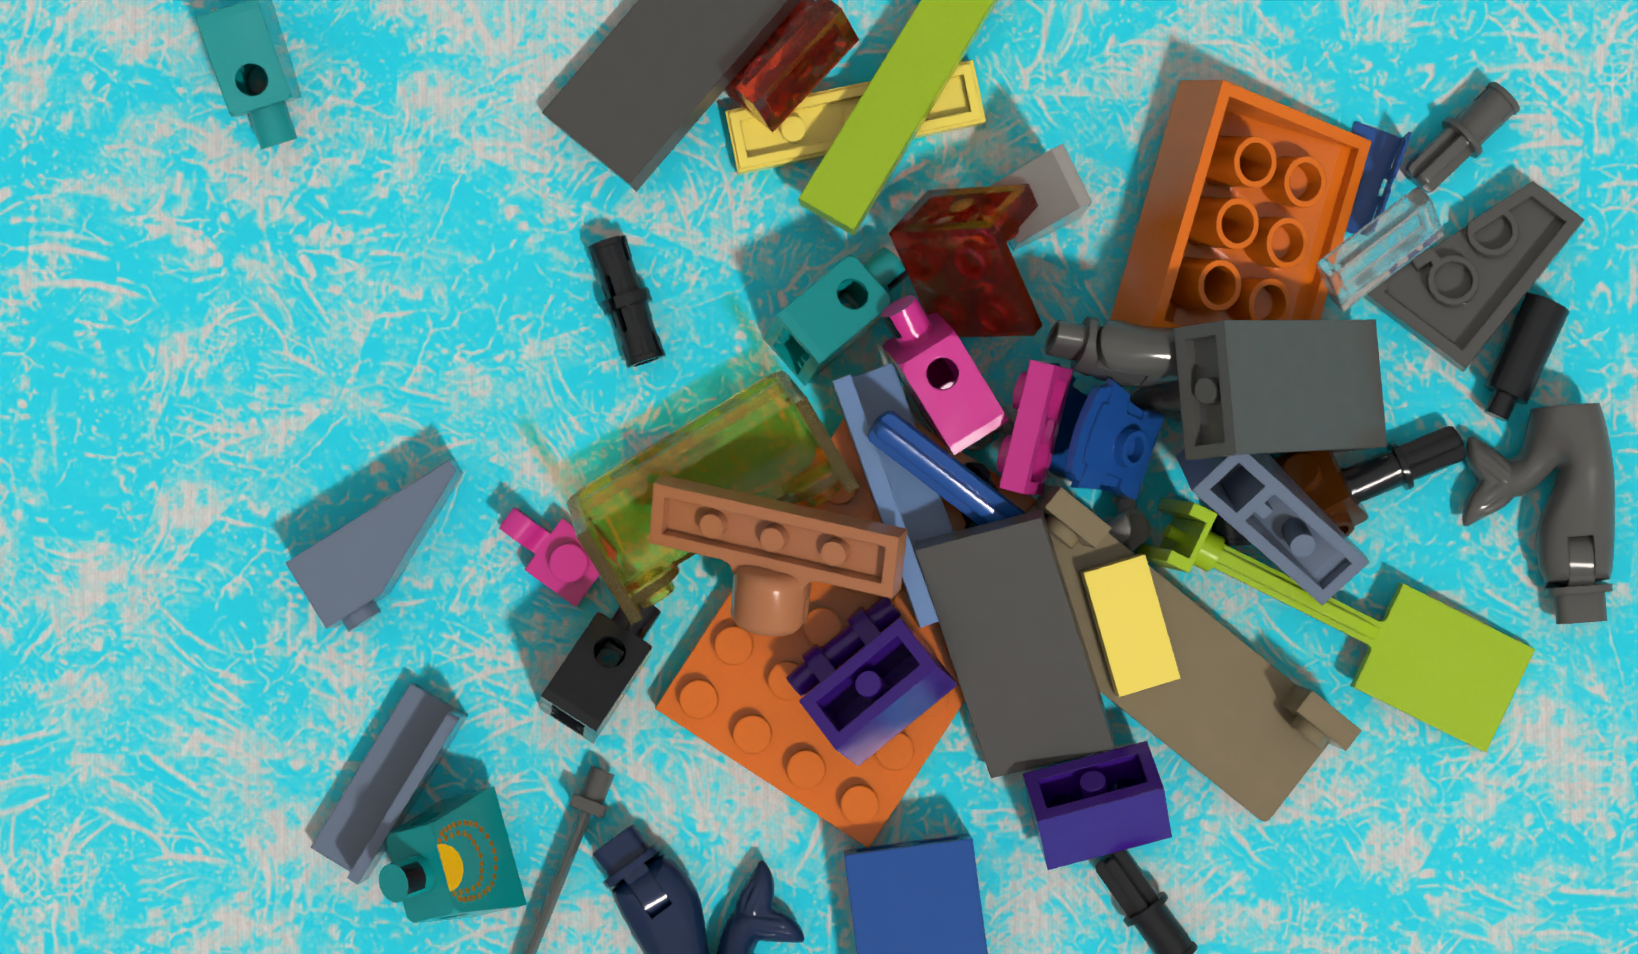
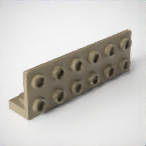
M1047 485L1043 496L1039 495L1026 511V513L1043 510L1100 692L1263 822L1270 820L1328 744L1346 751L1362 731L1313 690L1293 683L1150 566L1149 569L1181 679L1125 696H1116L1080 571L1135 554L1108 533L1112 529L1108 524L1062 487Z

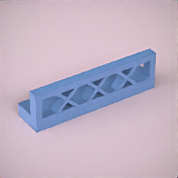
M891 363L854 377L850 374L833 380L832 387L880 521L883 524L907 529L902 583L919 628L939 622L915 548L917 541L953 532L942 498L873 445L867 437L873 422L887 410H893L916 428L894 364Z

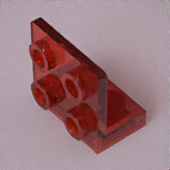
M801 0L725 88L724 92L773 133L859 41V38L842 8L832 0Z
M1029 184L928 190L889 232L926 315L937 312L952 327L958 337L1034 336L1042 327V322L1007 245V242L1019 233V227L1038 207Z

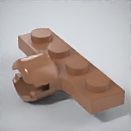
M666 475L661 476L653 483L649 543L721 559L728 563L734 574L730 614L737 626L747 632L769 637L794 634L808 620L812 582H822L888 598H893L901 590L907 537L906 528Z

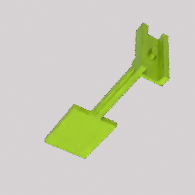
M1162 498L1157 510L1173 517V520L1163 531L1162 536L1164 538L1160 547L1142 544L1139 546L1136 554H1145L1147 561L1156 566L1190 573L1193 565L1206 572L1213 568L1364 643L1367 646V651L1354 676L1351 687L1480 751L1487 752L1535 649L1404 583L1398 584L1383 618L1379 621L1333 598H1330L1325 604L1321 605L1289 576L1225 545L1224 537L1210 531L1217 513L1194 502Z

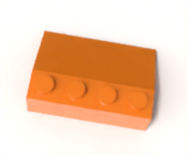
M1180 80L1110 320L1159 328H1179L1222 320H1320L1372 141L1225 80Z

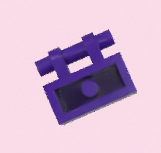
M882 597L868 610H865L863 607L856 610L846 619L849 625L822 648L816 643L802 655L805 662L786 676L794 690L803 697L799 702L835 750L857 766H860L958 685L924 640L899 618L901 613L888 597Z

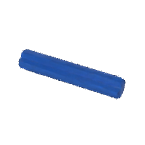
M887 410L879 415L870 427L867 437L873 445L978 525L1026 513L893 410Z

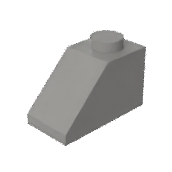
M1061 144L989 186L986 197L990 204L982 207L981 210L996 241L999 242L1007 238L1012 250L1015 251L1081 219L1092 201L1064 144Z

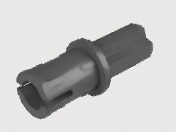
M1490 82L1486 89L1455 119L1447 117L1441 122L1443 130L1406 165L1405 170L1409 179L1426 193L1433 192L1469 156L1473 158L1480 156L1483 153L1481 145L1513 114L1515 115L1520 111L1515 98L1500 84Z

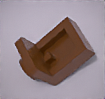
M1332 450L1288 452L1274 459L1347 537L1353 532L1356 525L1368 519L1369 516L1364 506L1352 494Z

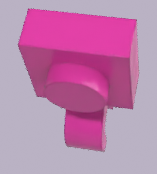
M515 507L499 527L500 530L535 554L524 570L575 607L578 606L614 556L563 518L552 533H550Z

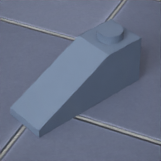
M1183 449L1176 456L1191 490L1321 605L1325 604L1370 563L1366 555L1268 453L1185 460V449Z
M448 460L286 562L287 567L326 629L337 628L344 624L348 632H351L381 613L376 603L391 593L464 474L457 462Z

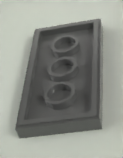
M638 0L542 111V114L637 192L801 0Z
M1043 510L917 541L915 552L990 777L995 778L1114 749L1115 738Z

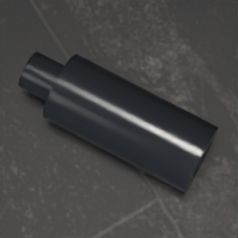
M1533 293L1526 294L1484 385L1485 388L1493 392L1484 410L1486 414L1498 420L1508 422L1516 403L1528 404L1570 311L1567 308L1546 297Z

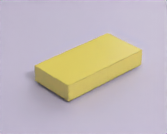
M1140 553L1080 571L1115 695L1121 697L1181 679L1146 555Z

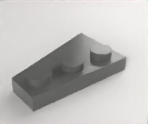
M1532 181L1470 221L1466 227L1437 246L1428 248L1384 280L1380 279L1363 290L1362 297L1460 371L1464 372L1581 227L1585 219Z

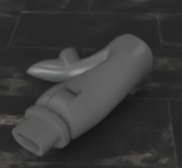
M1089 316L1083 320L1081 325L1062 320L1056 321L1046 340V355L1071 360V369L1085 376H1093L1102 381H1107V378H1110L1122 386H1148L1132 393L1130 401L1138 408L1151 410L1182 422L1174 328L1142 326L1119 320H1110L1103 326H1098V319Z
M1600 403L1558 405L1531 409L1522 447L1519 453L1511 459L1505 458L1478 438L1469 436L1466 444V457L1468 466L1477 483L1465 500L1462 513L1463 525L1469 526L1502 509L1514 497L1522 496L1531 491L1554 469H1558L1557 480L1538 522L1535 540L1538 568L1544 582L1548 583L1544 588L1545 596H1554L1556 624L1607 621L1605 592L1613 591V583H1607L1603 580H1609L1613 571L1615 479L1611 445Z

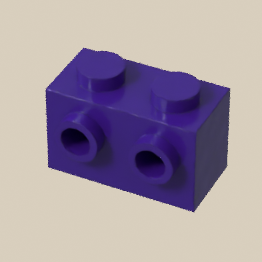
M1147 741L1023 774L1031 817L1047 870L1172 837L1164 787Z

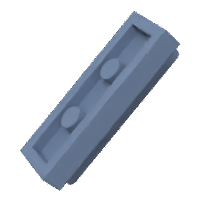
M411 683L310 848L348 870L350 873L347 879L357 885L369 879L387 849L386 840L388 833L402 825L468 715L416 683Z

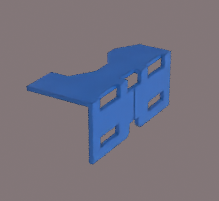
M1355 121L1351 133L1372 142L1346 232L1370 239L1377 232L1391 193V186L1398 173L1412 132L1406 133L1401 138ZM1383 179H1386V187L1384 188L1382 196L1380 197L1378 196V193L1383 182Z

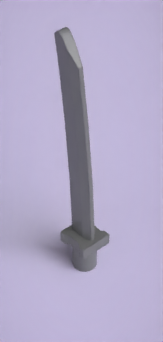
M591 766L580 794H573L569 805L580 809V812L524 954L537 953L591 816L595 815L604 818L608 806L603 805L615 776L614 774Z

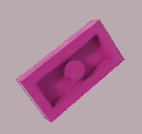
M1030 359L1028 371H1023L1018 377L1013 392V408L1018 410L1012 435H1007L1004 438L997 459V470L999 473H1002L999 488L1021 494L1043 496L1073 369Z

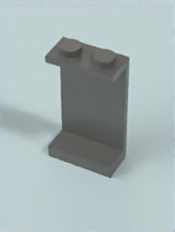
M1376 319L1222 320L1174 328L1185 460H1202L1247 454L1332 450L1333 453L1387 447Z

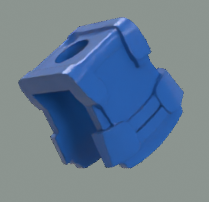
M1050 363L1053 365L1061 366L1059 363ZM1072 375L1049 471L1061 479L1072 482L1070 486L1072 488L1096 489L1137 501L1165 415L1138 408L1130 401L1131 395L1110 378H1107L1105 384L1093 386L1089 395L1084 394L1073 386L1076 378Z

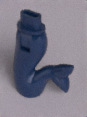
M632 824L592 854L608 875V878L603 881L607 889L616 886L612 890L614 901L643 954H710L704 914L697 889L676 861L664 854L659 856L661 848L657 842L649 846L636 826ZM764 860L759 861L737 899L735 910L723 927L717 954H754V949L759 941L802 943L804 941L803 931L795 919L787 912L773 906L774 879Z

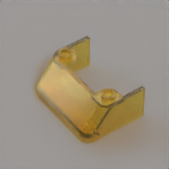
M778 371L758 380L588 483L569 498L567 507L577 539L627 619L633 625L643 619L638 603L643 608L649 607L672 593L675 589L672 580L680 571L678 565L695 555V553L649 543L653 483L661 476H671L779 501H784L787 498L791 503L805 500L809 507L818 505L836 494L841 488L840 483L848 494L860 486L807 397L785 371Z

